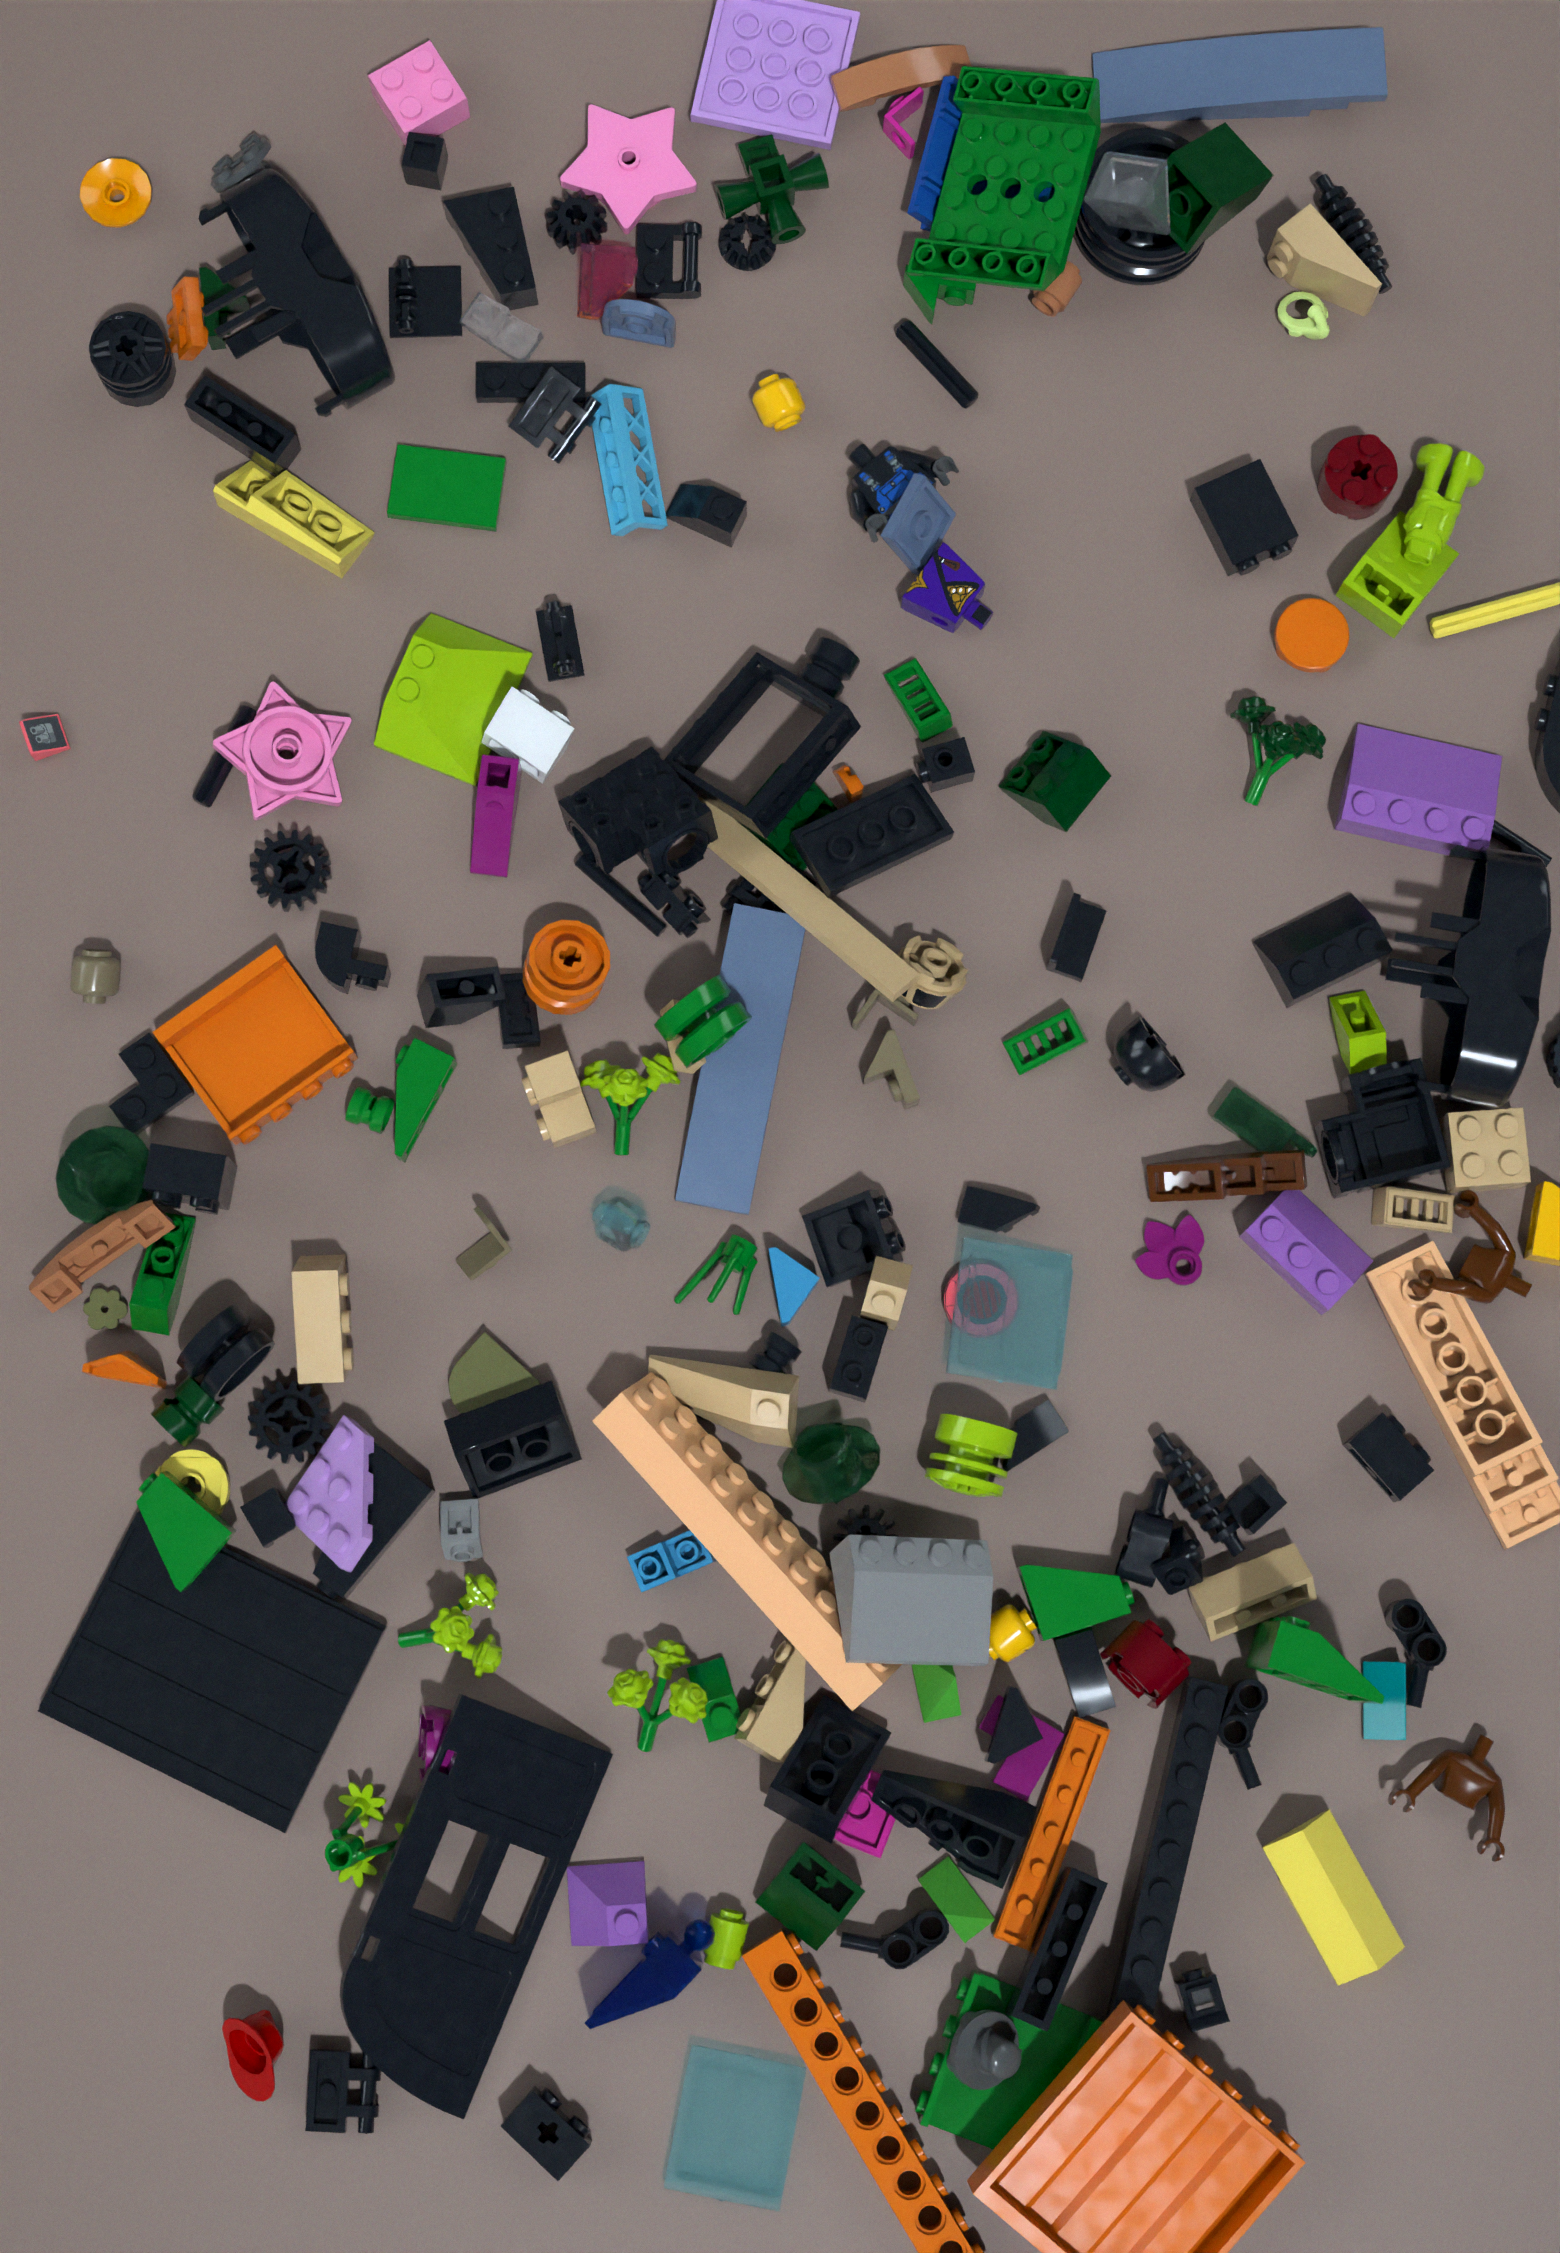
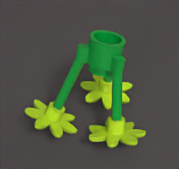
M350 1782L348 1784L350 1794H342L338 1799L343 1804L351 1807L344 1814L346 1819L341 1826L332 1831L334 1840L330 1841L326 1846L325 1858L332 1872L342 1870L338 1877L340 1883L347 1881L352 1876L356 1886L361 1888L364 1883L363 1873L373 1876L378 1874V1870L368 1861L378 1854L394 1850L398 1839L370 1848H364L365 1841L363 1836L358 1837L348 1834L347 1831L358 1817L361 1826L364 1828L368 1827L370 1817L377 1821H383L384 1815L378 1807L386 1803L384 1797H372L374 1791L372 1783H368L361 1790L355 1782ZM399 1822L395 1823V1828L400 1835L404 1824Z

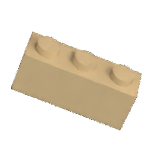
M1294 1543L1282 1548L1273 1549L1269 1553L1250 1561L1238 1563L1234 1567L1215 1575L1203 1577V1582L1189 1587L1193 1609L1211 1642L1317 1599L1313 1576Z

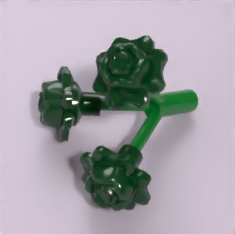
M1253 696L1242 698L1238 703V709L1230 714V718L1247 724L1248 735H1252L1256 773L1244 801L1258 806L1270 776L1292 758L1297 760L1304 753L1322 759V747L1326 743V738L1323 732L1311 722L1305 726L1295 722L1293 723L1294 728L1290 724H1284L1282 721H1275L1271 725H1262V722L1276 710L1275 707L1266 705L1264 698ZM1261 743L1264 746L1266 755L1264 764L1262 759ZM1280 756L1281 758L1272 765L1273 761Z

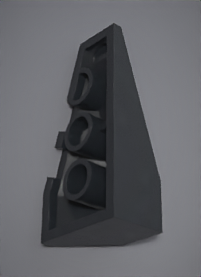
M884 1769L871 1798V1801L907 1828L916 1827L930 1838L928 1844L937 1851L944 1848L958 1859L957 1866L966 1873L1002 1889L1025 1841L1037 1810L1036 1806L1002 1791Z

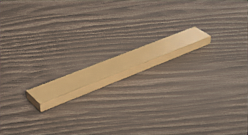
M699 797V800L705 803L712 811L718 839L708 844L707 847L892 1002L918 982L920 973L830 898H827L824 893L734 818Z

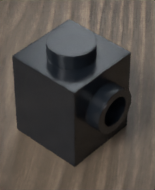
M965 737L921 750V761L916 762V768L921 783H928L930 793L973 781L975 769Z

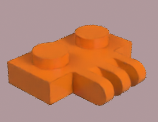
M184 276L171 291L173 309L166 318L167 324L171 325L168 329V336L170 339H173L169 343L171 352L178 353L179 360L193 361L207 346L208 330L206 326H203V311L201 308L204 307V295L199 291L198 278Z

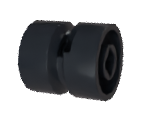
M820 637L809 654L812 663H806L800 669L797 676L838 700L844 689L842 681L851 679L860 664V660L844 645L832 639Z

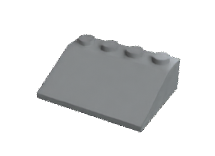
M848 1535L829 1553L846 1663L986 1666L988 1664L993 1572L987 1540Z

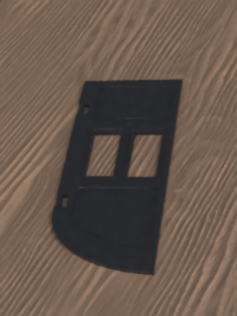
M459 1693L439 1740V1746L431 1766L426 1771L361 1927V1934L344 1968L340 1982V2003L346 2025L352 2037L377 2068L397 2085L425 2103L464 2119L613 1754ZM449 1749L454 1751L446 1773H443L439 1769ZM448 1821L488 1835L453 1921L413 1908ZM510 1844L548 1858L513 1944L475 1930ZM370 1936L377 1939L367 1960L362 1958Z

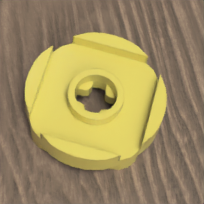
M182 1450L171 1455L156 1470L155 1474L157 1476L164 1471L170 1472L184 1485L188 1484L189 1478L194 1477L196 1484L201 1485V1492L195 1493V1495L218 1515H221L229 1500L230 1480L223 1464L219 1460L203 1451Z

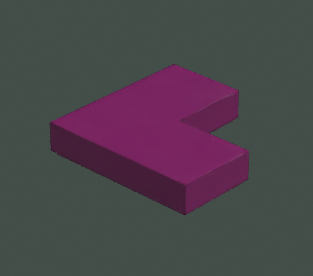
M998 1694L978 1727L991 1736L1004 1699ZM1032 1714L1031 1716L1043 1739L1005 1758L992 1782L1025 1802L1028 1800L1065 1735Z

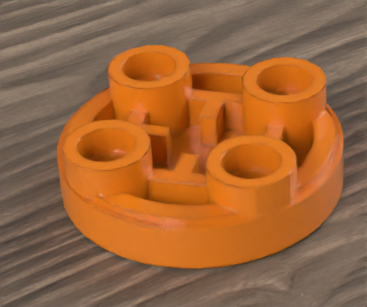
M1307 598L1294 602L1284 610L1275 627L1274 640L1277 656L1291 667L1303 672L1322 673L1328 671L1340 660L1348 646L1349 627L1344 615L1336 606L1322 599Z

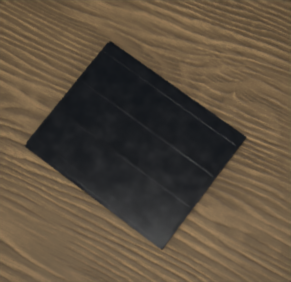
M139 1510L40 1704L38 1712L283 1833H287L388 1626L225 1547L218 1552L187 1590L180 1592L175 1588Z

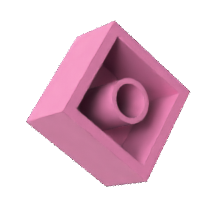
M430 40L368 75L373 97L405 147L409 132L437 137L470 118L467 97Z

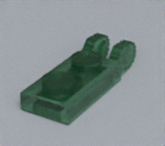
M1235 1086L1211 1118L1258 1152L1282 1151L1287 1142H1289L1297 1150L1304 1149L1305 1156L1312 1158L1317 1153L1316 1147L1297 1134L1295 1128Z

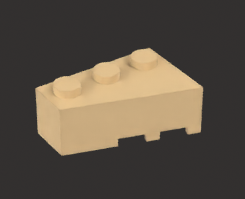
M345 1254L300 1256L291 1271L298 1384L344 1382L348 1371L354 1368L353 1348H347V1333H351L352 1319L351 1311L347 1310L346 1296H349L350 1292L349 1274L346 1273Z

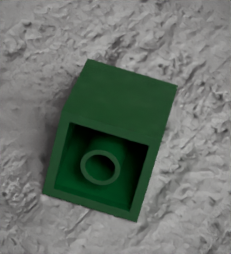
M1224 122L1171 153L1139 202L1188 254L1255 201L1274 175L1228 124Z

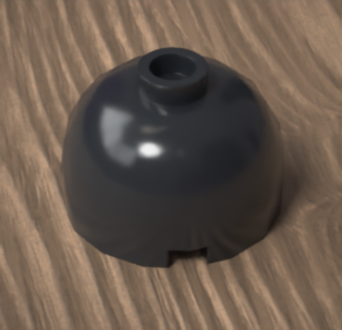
M1139 1016L1118 1035L1114 1046V1054L1119 1065L1114 1070L1125 1085L1129 1086L1131 1083H1134L1142 1090L1153 1092L1167 1088L1186 1075L1176 1056H1171L1165 1047L1167 1044L1144 1018L1141 1019Z

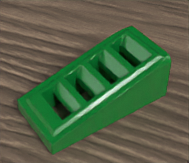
M916 658L884 674L887 684L921 742H925L953 726L951 713ZM914 675L917 676V680L902 688L898 685ZM922 688L925 690L909 700L906 698ZM931 701V705L918 712L914 711V709Z
M1068 1008L1004 1041L1003 1044L1018 1074L1022 1075L1087 1043L1088 1039L1073 1010ZM1064 1021L1073 1037V1040L1067 1042L1059 1026ZM1049 1028L1052 1029L1060 1045L1055 1049L1045 1033V1030ZM1035 1035L1038 1036L1046 1051L1042 1056L1039 1055L1031 1039ZM1023 1041L1033 1059L1026 1063L1017 1045Z

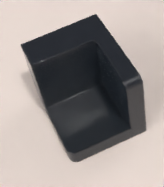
M409 132L401 165L406 184L441 191L448 162L445 139Z
M1260 1474L1255 1476L1224 1505V1509L1230 1506L1233 1512L1230 1516L1237 1520L1239 1526L1248 1535H1252L1287 1502Z
M274 1487L240 1507L260 1543L265 1548L274 1545L273 1541L296 1528L294 1520L284 1505L285 1499L279 1489Z

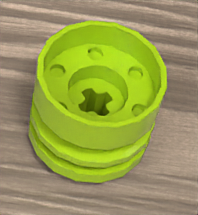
M940 1414L935 1439L950 1446L948 1453L932 1452L930 1454V1460L944 1464L945 1468L944 1470L927 1468L925 1478L936 1482L946 1490L978 1498L986 1496L1002 1497L1004 1487L988 1480L989 1476L1002 1479L1007 1478V1471L992 1464L994 1458H1012L1017 1432L971 1418Z

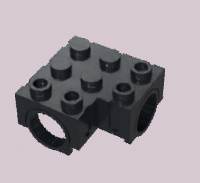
M652 746L641 752L634 759L631 758L612 769L602 778L599 777L580 788L573 795L558 801L566 828L574 837L579 849L595 868H601L606 874H609L613 871L614 867L637 854L655 876L666 870L667 875L673 878L704 859L703 855L708 844L718 839L711 809L699 800L698 795L685 781L682 782L679 779V775L665 760L660 758L659 753ZM696 833L694 845L686 854L678 859L667 861V853L676 840L686 834Z
M1421 1058L1410 1060V1062L1403 1060L1379 1065L1360 1073L1350 1074L1341 1081L1344 1095L1346 1094L1348 1100L1349 1114L1321 1120L1315 1126L1334 1199L1347 1196L1352 1192L1360 1193L1381 1188L1390 1183L1398 1184L1418 1179L1427 1174L1431 1176L1443 1173L1451 1167L1431 1092L1428 1095L1421 1094L1416 1088V1081L1428 1082Z

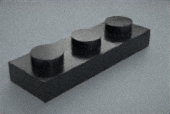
M476 363L477 403H525L551 366L581 388L573 401L575 403H585L586 364Z

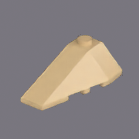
M650 1355L648 1374L653 1372L657 1377L663 1379L669 1385L671 1393L694 1414L754 1442L794 1448L799 1388L798 1375Z

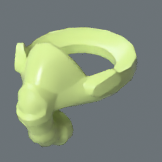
M1302 291L1293 292L1280 301L1277 309L1278 319L1289 330L1290 336L1300 337L1304 335L1312 340H1322L1329 335L1330 329L1326 321L1328 311L1319 297ZM1300 299L1307 300L1313 304L1307 312L1309 317L1305 319H1295L1289 316L1286 312L1287 306L1291 302Z

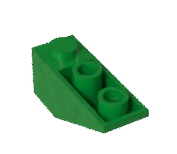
M165 1213L175 1223L176 1227L147 1247L129 1307L132 1329L169 1336L180 1302L196 1218Z

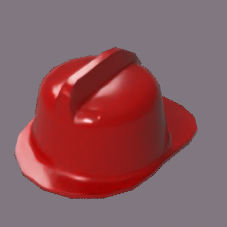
M261 2010L242 2020L239 2018H228L224 2021L222 2030L233 2078L238 2087L248 2097L255 2101L264 2102L272 2097L275 2090L273 2066L282 2054L284 2048L283 2037L275 2026L269 2010Z

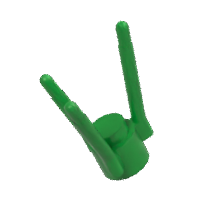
M735 1234L731 1235L727 1243L721 1241L713 1256L675 1297V1303L680 1304L722 1258L720 1263L724 1266V1269L707 1300L709 1303L715 1301L732 1271L740 1274L742 1269H744L733 1308V1314L738 1315L744 1302L751 1274L758 1263L753 1258L758 1248L748 1240Z

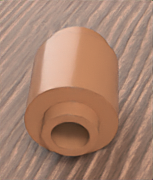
M1067 261L1064 271L1044 291H1033L1035 295L1032 299L1033 305L1040 312L1050 317H1055L1058 312H1063L1082 284L1078 267Z

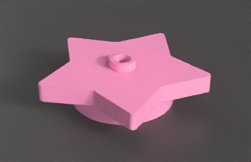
M590 104L588 106V147L561 175V187L576 192L582 190L585 192V195L592 197L595 195L600 202L607 206L624 234H629L646 211L661 200L696 192L697 183L672 151L675 109L670 107L629 119Z
M273 681L267 688L254 720L214 739L212 747L246 776L254 820L265 817L295 799L339 807L342 803V797L333 758L350 728L352 720L349 717L310 713L302 709ZM284 750L290 751L293 759H283L279 756V753Z

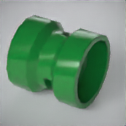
M358 1086L350 1100L345 1120L355 1125L360 1123L366 1124L371 1131L382 1134L391 1117L395 1100L385 1095L380 1097L374 1096L369 1089Z

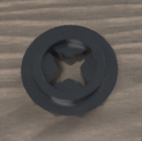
M744 213L741 217L731 218L728 224L721 228L719 249L724 260L732 267L743 271L757 270L765 266L772 259L776 250V244L772 243L770 225L760 215L753 217ZM746 230H748V234H750L752 239L758 240L752 242L750 254H747V248H745L744 243H738V241L743 240V234H745Z

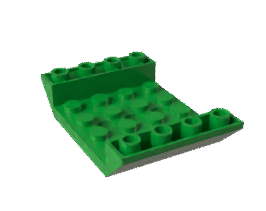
M962 66L953 101L962 112L960 124L929 239H915L907 273L911 276L1044 291L1065 269L1101 133L1099 80L1090 77ZM987 181L985 191L979 195L972 194V188L977 182ZM1011 185H1021L1018 195L1010 199L1005 198V192ZM1049 187L1055 188L1051 199L1046 202L1038 201V197L1044 189Z

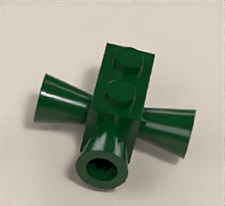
M772 134L739 144L738 152L748 181L715 184L717 200L724 219L727 220L757 204L760 215L768 213L772 243L785 244L800 238L806 232V228L792 207L795 203V192L829 189L828 176L821 155L817 153L789 169L784 154L779 155Z

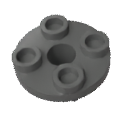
M252 133L239 145L241 150L232 158L228 155L222 157L212 167L215 174L211 178V186L217 193L228 190L264 169H272L267 162L262 161L271 148V144L265 137L259 138L256 133Z
M986 2009L965 2013L952 2039L950 2054L947 2057L948 2069L954 2073L961 2083L976 2090L992 2088L1004 2079L1010 2078L1019 2069L1022 2050L1019 2049V2038L1015 2025L1007 2016L995 2010Z

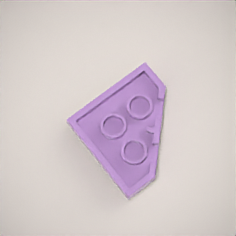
M343 1415L284 1505L296 1526L338 1567L351 1573L372 1542L373 1525L368 1524V1505L373 1504V1474L368 1472L369 1454L374 1453V1438L354 1419Z

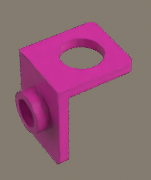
M918 87L906 98L904 96L897 98L889 107L888 113L884 115L883 132L909 160L914 156L915 141L899 124L922 106L924 90L921 87Z

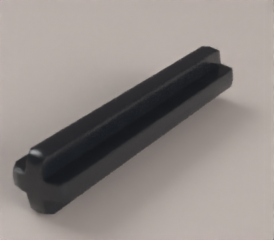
M911 320L903 322L896 330V337L963 408L966 409L974 404L978 399V392Z
M242 705L226 734L252 722L257 711ZM217 751L192 795L195 802L205 807L212 806L233 767Z

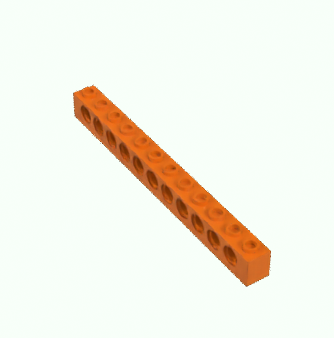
M781 1928L742 1952V1958L917 2252L939 2253L943 2243L955 2241L961 2246L960 2253H984L978 2242L971 2246L963 2232L968 2230L969 2227L958 2208L950 2211L943 2197L949 2193L937 2173L929 2176L922 2162L928 2158L917 2139L914 2138L909 2142L901 2128L907 2125L896 2104L888 2107L881 2096V2093L886 2088L875 2069L867 2072L860 2059L866 2056L856 2037L852 2035L847 2038L841 2029L840 2024L845 2022V2019L834 2001L827 2004L819 1992L825 1986L813 1966L806 1970L798 1957L805 1952L793 1932L786 1936ZM783 1963L791 1964L797 1971L795 1980L786 1985L780 1984L774 1977L775 1969ZM802 1998H810L817 2004L816 2013L807 2019L799 2017L794 2011L795 2004ZM823 2032H830L837 2038V2046L828 2053L819 2051L815 2046L817 2036ZM843 2067H852L858 2073L857 2081L850 2087L840 2086L835 2080L836 2073ZM871 2101L878 2106V2114L873 2120L862 2121L857 2117L856 2110L862 2102ZM885 2136L896 2138L899 2142L898 2150L890 2156L880 2154L877 2151V2144L881 2138ZM905 2171H913L920 2177L919 2184L913 2190H903L897 2184L899 2176ZM926 2206L938 2208L940 2210L938 2221L932 2225L921 2223L918 2219L921 2209Z

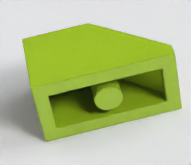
M1366 991L1329 997L1340 1055L1349 1073H1360L1364 1070L1387 1064L1386 1031Z

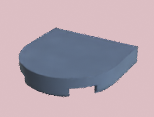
M631 299L612 300L604 306L602 315L604 335L669 348L674 347L676 321L666 310L647 302Z

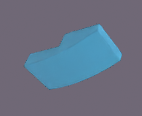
M690 1530L627 1557L641 1593L717 1561Z

